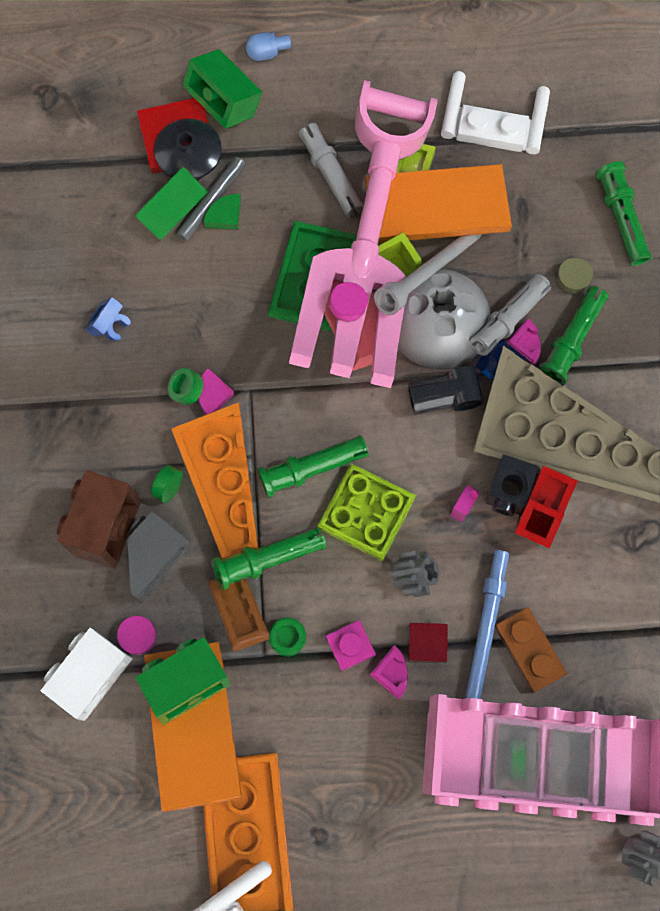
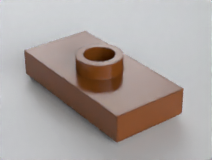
M247 578L230 584L229 589L224 591L221 590L216 579L208 581L209 589L233 652L269 639L268 631Z

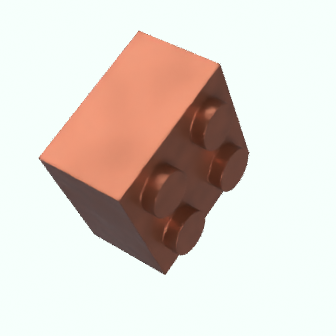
M85 470L83 478L77 479L71 492V500L73 502L68 515L64 514L58 523L56 534L59 537L57 542L76 557L116 569L141 500L129 483Z

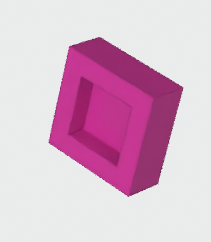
M360 620L325 636L341 672L376 656Z

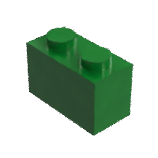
M220 49L190 59L182 85L225 129L254 118L263 93Z
M205 637L199 640L193 638L185 641L177 647V653L165 660L159 658L149 662L142 668L143 673L135 677L156 718L163 726L231 685Z

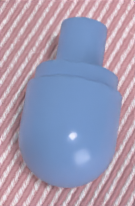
M269 31L253 34L248 38L245 45L247 55L255 61L274 59V57L278 56V51L292 48L290 35L275 37L274 32L269 33Z

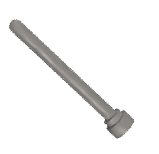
M482 234L460 236L401 282H388L374 294L377 308L386 315L396 314L406 305L410 292L480 239Z

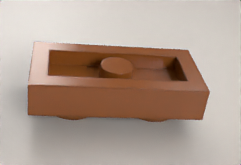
M529 607L495 625V630L532 694L568 674Z

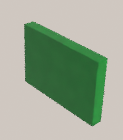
M294 220L268 310V317L298 324L313 257L329 250L351 249L352 243L356 241L357 234ZM324 315L320 329L332 332Z

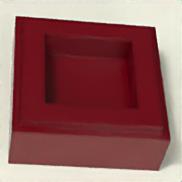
M410 622L408 662L447 663L448 624Z

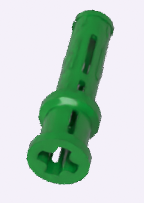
M615 161L599 168L595 172L596 180L602 183L606 195L604 198L605 205L613 210L630 258L631 266H638L650 261L652 255L649 252L642 226L632 202L635 198V191L632 187H629L625 177V163L623 161ZM613 181H616V188H614ZM627 220L630 221L634 236L636 238L635 242H633L626 222Z
M590 286L587 289L586 295L563 336L553 340L551 344L552 351L546 362L538 366L539 370L562 386L568 381L567 373L573 362H577L581 358V344L605 302L609 299V295L604 289H602L597 300L593 299L599 289L598 286Z
M359 435L343 443L298 459L296 456H289L286 458V462L267 469L262 466L257 468V471L269 499L274 497V493L294 485L297 488L301 487L306 483V479L350 462L369 457V453L366 451L368 449L363 437Z
M315 527L312 530L257 549L246 546L241 549L240 553L220 559L218 556L212 558V568L219 587L223 591L227 590L232 583L249 577L252 580L259 578L263 570L320 550H325L326 541L324 535L318 536L322 532L321 529Z

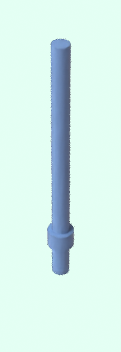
M494 551L490 576L485 578L482 593L486 596L465 699H481L500 598H505L507 582L504 581L509 553L506 551Z

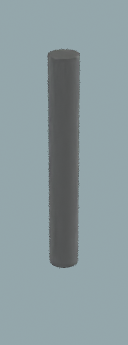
M235 156L177 231L176 235L181 240L187 242L203 222L210 206L223 196L246 166L241 158Z

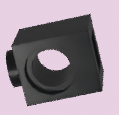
M503 454L497 465L485 504L493 506L492 510L501 515L513 516L514 513L520 515L526 507L538 466ZM506 481L515 483L519 489V494L514 496L506 494L502 489L501 483Z

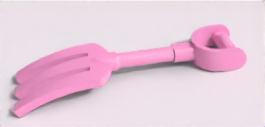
M364 80L355 114V131L360 142L372 153L368 169L370 179L356 241L352 243L351 249L329 250L313 257L289 364L309 368L333 279L343 281L342 283L352 282L360 285L367 293L369 304L372 289L378 290L388 282L399 283L406 278L405 274L398 267L379 256L378 241L391 180L396 176L399 159L412 156L422 147L434 119L437 106L436 98L430 97L428 102L371 88V81ZM367 109L422 123V127L409 135H390L381 131L371 122ZM367 307L364 314L355 321L347 322L337 318L330 374L350 378ZM404 307L394 315H386L378 309L371 384L387 388L392 386Z

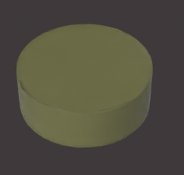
M569 258L560 265L556 276L557 283L566 293H583L592 282L593 269L584 259Z

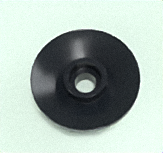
M181 119L170 123L159 133L155 141L154 154L157 164L168 176L173 177L184 167L195 179H200L215 169L221 158L222 146L219 135L209 124L197 119ZM184 142H192L188 146L181 145Z

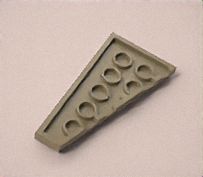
M505 346L502 347L474 452L499 459L504 454L537 465L539 470H541L542 466H546L575 480L660 503V450L612 419V417L564 385L562 386L532 364L518 357Z

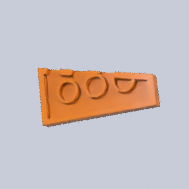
M239 402L171 428L222 559L240 553L241 549L246 546L253 547L254 549L259 548Z

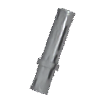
M316 123L308 124L313 138H311L305 127L300 130L299 137L312 156L311 162L313 166L321 171L341 206L347 219L356 217L350 204H353L358 215L362 213L364 204L336 159L337 152L334 147L328 146Z
M540 274L533 275L527 284L501 310L493 312L488 317V322L470 340V343H473L471 346L474 351L486 356L500 340L508 338L514 332L516 324L550 291V282L547 278Z

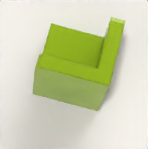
M404 232L378 246L379 256L398 267L406 277L422 264L421 257Z

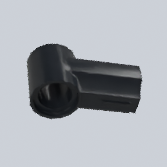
M473 366L455 368L441 377L408 383L409 399L414 415L452 408L454 411H466L479 407L484 403L476 369Z

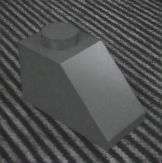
M153 511L147 517L141 516L135 521L129 531L131 535L127 539L130 591L141 602H144L190 547L188 540Z

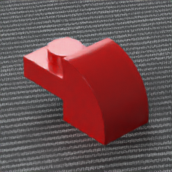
M542 466L529 495L526 507L519 516L514 533L550 549L578 480Z

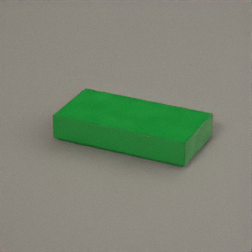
M182 167L135 217L161 241L208 191Z

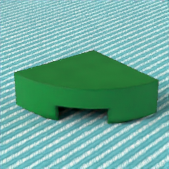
M230 194L215 201L206 212L204 218L205 228L239 230L241 194Z

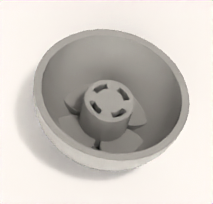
M440 269L408 294L402 318L398 350L410 361L431 369H450L463 365L473 359L478 353L472 348L471 345L473 343H470V340L488 322V317L491 315L488 301L480 287L472 279L457 271L450 269Z

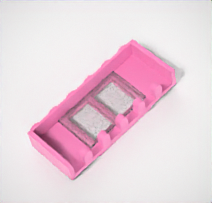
M442 694L430 696L427 718L422 794L435 795L434 804L459 806V798L474 799V808L498 810L499 802L514 803L513 812L538 814V806L552 807V816L577 818V810L591 811V820L616 822V814L629 815L630 824L654 826V818H660V719L645 720L636 719V716L628 715L609 716L600 715L598 712L592 711L573 712L560 710V708L556 707L537 708L522 706L520 703L483 702L482 699L475 698L456 699L447 698V695Z

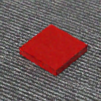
M195 98L137 110L152 174L163 172L157 164L154 146L159 133L167 125L181 119H197L208 124L205 108ZM184 142L181 145L188 146L192 142Z

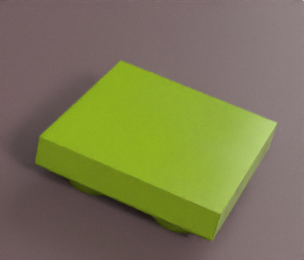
M351 463L317 527L321 531L383 562L416 495Z

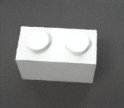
M89 628L86 633L80 632L73 639L68 648L71 652L62 664L56 663L44 677L46 684L40 690L74 718L82 721L88 718L132 660L130 656L92 628Z

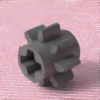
M418 550L402 552L401 557L403 561L395 562L392 569L394 584L398 589L403 590L405 596L413 595L414 597L430 595L429 586L436 585L439 579V568L436 561L432 557H428L426 551L420 553Z
M642 830L640 838L631 836L626 841L622 852V862L630 867L627 873L628 876L650 886L654 885L655 878L660 880V836Z

